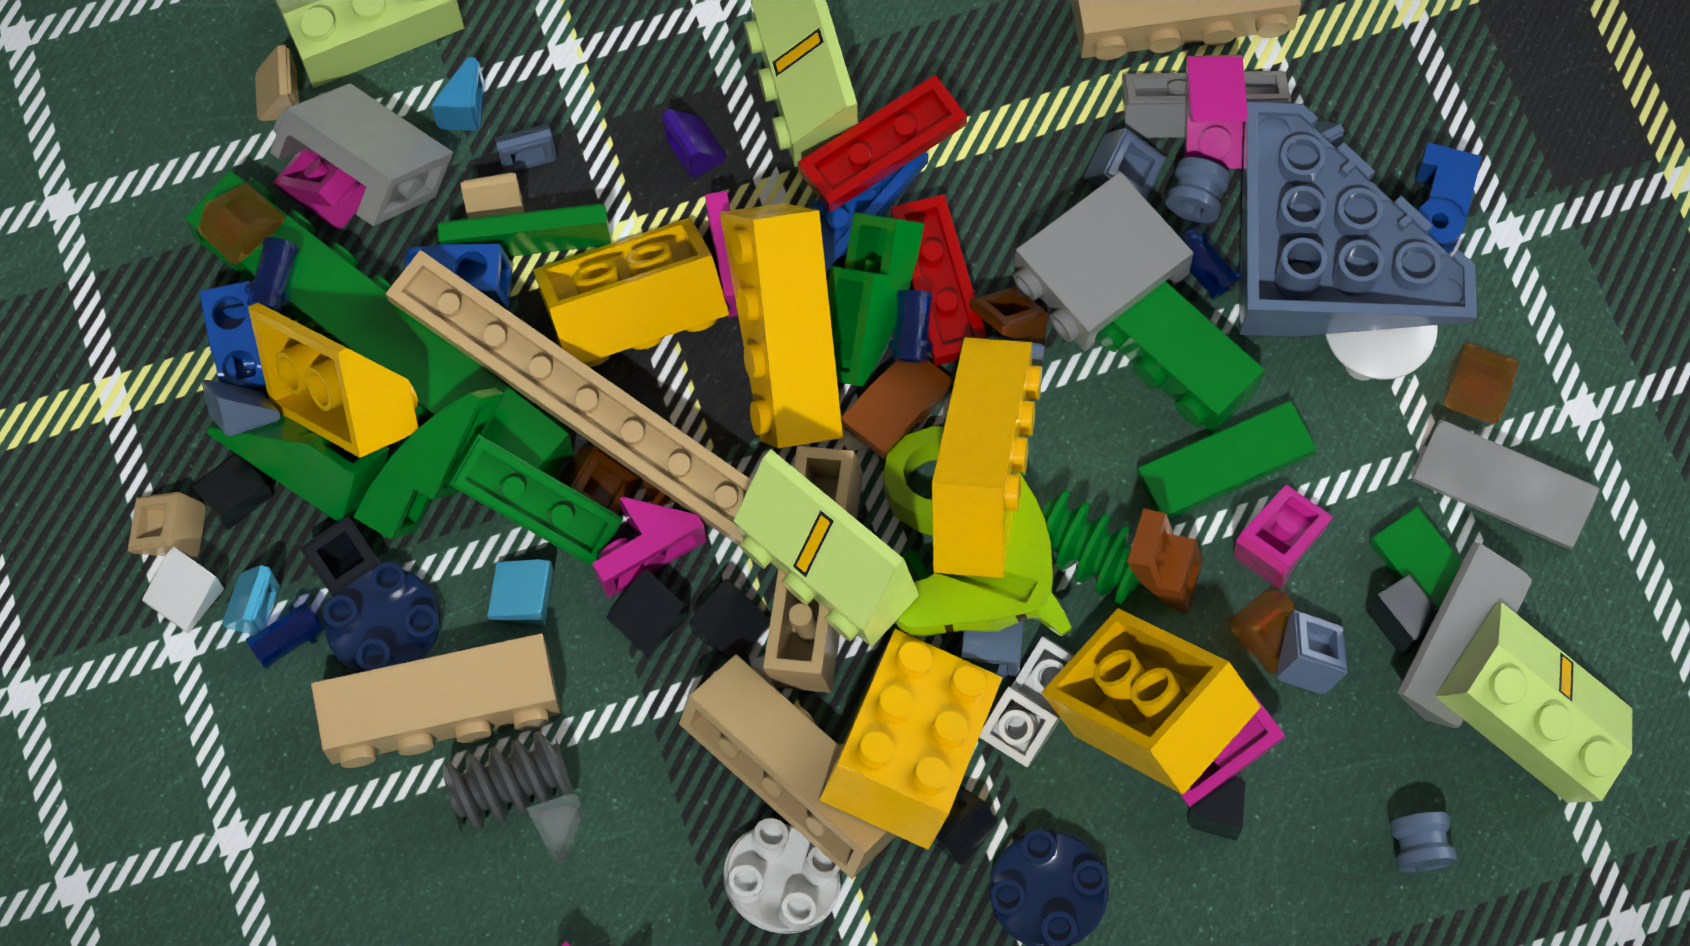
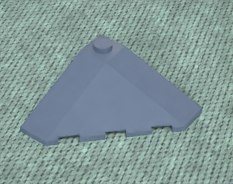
M1247 102L1248 120L1245 122L1239 277V335L1298 337L1475 322L1477 318L1475 264L1460 250L1451 257L1428 235L1433 225L1402 196L1395 202L1389 199L1370 181L1375 171L1346 143H1342L1336 149L1314 128L1318 117L1304 104Z

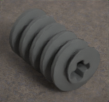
M540 731L534 733L532 752H528L519 739L512 740L511 758L507 760L495 746L490 747L488 766L483 767L472 753L466 755V773L460 774L450 761L444 762L443 777L461 833L463 817H467L475 829H483L485 826V810L487 809L491 811L500 823L507 820L509 802H512L522 815L529 814L530 798L533 794L545 808L551 807L554 787H557L568 801L575 797L557 738L556 744L551 745Z

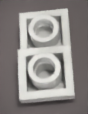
M1042 636L1013 685L1009 686L1004 692L979 737L1028 768L1061 720L1041 692L1075 655L1049 638Z

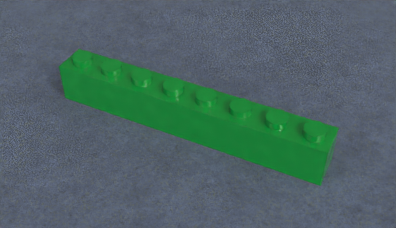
M229 171L185 217L198 243L244 279L250 281L254 287L305 327L408 379L418 399L415 413L426 422L443 408L470 392L496 388L504 394L484 438L551 477L574 453L569 434L567 433L570 427L544 409L541 411L536 409L525 400L526 397L501 379L496 378L477 362L389 302L386 293L391 285L385 279L376 274L369 279L356 269L358 262L345 248L336 242H333L329 247L314 236L317 231L305 217L295 210H291L288 214L280 210L273 204L276 201L274 196L257 180L250 178L247 182H244L232 171Z

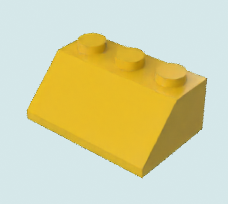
M691 217L533 269L559 347L588 367L600 365L607 361L610 355L629 348L637 350L651 348L659 344L665 336L683 330L689 332L705 330L714 325L717 319L729 315L712 254Z
M260 303L248 306L268 397L280 414L360 458L406 438L418 429L415 414L418 399L408 379Z

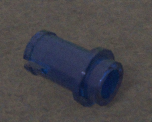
M1194 227L1180 237L1194 252L1189 272L1210 294L1209 296L1212 300H1216L1229 290V284L1233 286L1237 283L1240 275L1234 272L1209 244L1208 241L1211 236L1207 232L1201 234Z
M265 237L262 242L263 248L253 283H248L244 291L249 295L247 300L249 306L260 303L280 313L282 305L288 304L290 300L286 290L299 248H297L296 244L284 239Z
M920 290L897 291L898 303L895 338L889 341L888 348L894 350L893 360L925 363L927 362V353L932 352L934 347L932 343L928 342L930 307L933 295L930 292Z
M306 601L298 607L292 603L288 606L289 613L255 635L246 638L251 650L266 670L273 663L307 641L315 644L318 642L316 636L325 631L320 620Z

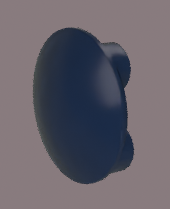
M382 562L329 598L323 608L325 635L332 652L340 662L357 673L424 659L435 644L440 629V610L430 587L421 578L402 569L401 566L393 562Z
M1036 829L1014 841L1002 852L994 865L989 891L991 905L997 920L1013 938L1028 946H1071L1087 937L1101 921L1108 902L1109 887L1107 872L1101 860L1085 842L1064 832Z

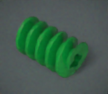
M1065 489L1055 498L1051 499L1042 510L1051 541L1052 554L1058 550L1056 568L1065 572L1078 562L1075 576L1076 581L1082 584L1098 574L1095 586L1096 593L1104 596L1117 586L1115 605L1121 608L1140 584V580L1135 576L1127 563L1131 547L1126 545L1130 527L1124 525L1112 535L1106 533L1110 515L1104 513L1093 523L1088 522L1087 517L1090 503L1084 501L1073 511H1070L1067 507L1071 491Z

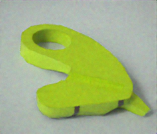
M931 426L906 435L887 454L883 473L884 495L894 516L913 529L933 536L932 500L917 495L906 483L910 474L917 467L928 461L937 460L944 427ZM1022 475L1019 510L1013 512L1004 579L934 573L927 579L914 582L919 596L895 621L901 630L912 636L919 637L958 631L999 632L1027 619L1040 621L1059 636H1063L1071 631L1072 627L1052 593V551L1046 522L1037 499Z

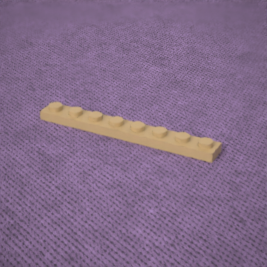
M421 250L417 253L387 291L386 296L389 302L685 509L699 515L701 520L739 546L743 538L733 520L752 482L751 479Z

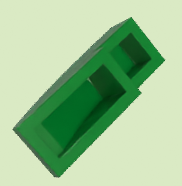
M853 212L845 268L830 266L827 285L837 382L864 386L879 361L895 328L908 294L918 259L924 223Z
M496 388L470 392L443 408L414 431L389 458L371 483L353 518L389 539L416 533L431 499L436 500L458 494L459 490L445 483L473 433L475 432L484 437L504 393Z

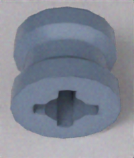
M1197 157L1181 159L1175 172V176L1178 179L1177 186L1169 190L1165 205L1171 212L1183 219L1198 223H1213L1218 219L1221 210V204L1218 200L1219 196L1227 191L1231 175L1224 167L1210 160Z
M1417 813L1391 821V834L1399 840L1401 850L1396 858L1398 871L1405 873L1425 872L1448 867L1458 861L1456 849L1448 844L1446 832L1451 827L1448 813Z

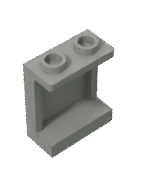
M351 83L327 93H321L317 97L284 109L274 125L276 137L270 151L271 155L282 160L310 148L366 186L356 215L372 226H376L435 198L453 154L451 150Z
M1119 172L1017 248L1013 278L1021 292L1033 301L1038 299L1051 313L1049 315L1050 322L1065 341L1071 342L1074 340L1083 351H1087L1095 344V338L1099 331L1165 281L1173 287L1188 276L1194 252L1127 178Z

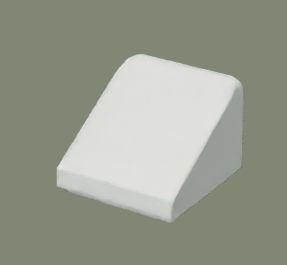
M172 547L165 555L142 601L189 634L224 588L215 575L177 548Z

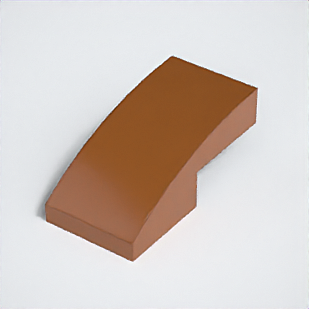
M911 348L893 363L841 417L842 428L885 460L887 454L908 434L916 423L919 426L923 424L953 389L955 380Z
M1143 508L1127 563L1140 582L1154 595L1174 609L1188 613L1204 562L1197 540L1174 535L1166 513Z

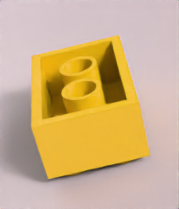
M1119 608L1115 610L1041 692L1075 737L1182 795L1261 708L1229 661Z
M894 629L876 665L819 801L929 850L949 815L1003 677Z

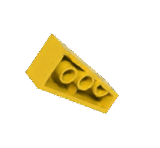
M782 203L719 212L744 346V363L753 395V401L750 405V418L755 434L760 435L762 442L776 448L843 438L819 210Z
M964 337L932 480L934 573L1004 579L1013 512L1018 511L1020 505L1021 475L1019 473H1025L1027 468L1029 444L1028 438H1025V436H1033L1035 402L1030 400H1039L1041 394L1042 366L1032 365V342Z

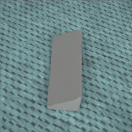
M1244 72L1247 102L1292 103L1286 72ZM1186 73L1122 75L1124 128H1127L1139 138L1185 137ZM1243 122V136H1245V122Z
M1439 420L1412 479L1413 482L1568 550L1573 549L1600 491L1598 487L1444 420Z
M1473 542L1397 692L1425 721L1451 728H1459L1464 720L1437 699L1435 695L1494 605L1502 602L1517 614L1532 583V579L1523 570L1481 543Z

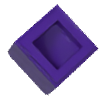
M672 109L663 113L662 122L665 140L690 177L693 176L695 179L726 160L725 152L700 117Z

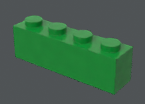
M1166 281L1096 335V339L1106 349L1112 352L1119 350L1134 363L1133 369L1147 386L1152 389L1160 387L1175 400L1176 410L1188 423L1195 427L1202 425L1212 435L1259 390L1265 372L1264 368Z

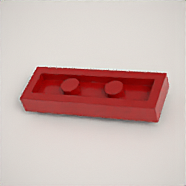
M934 75L798 161V172L829 213H831L967 126V115L937 76Z
M945 194L891 207V218L924 223L918 259L910 284L934 366L958 361L964 337L988 338L982 318L969 308V302L975 298Z

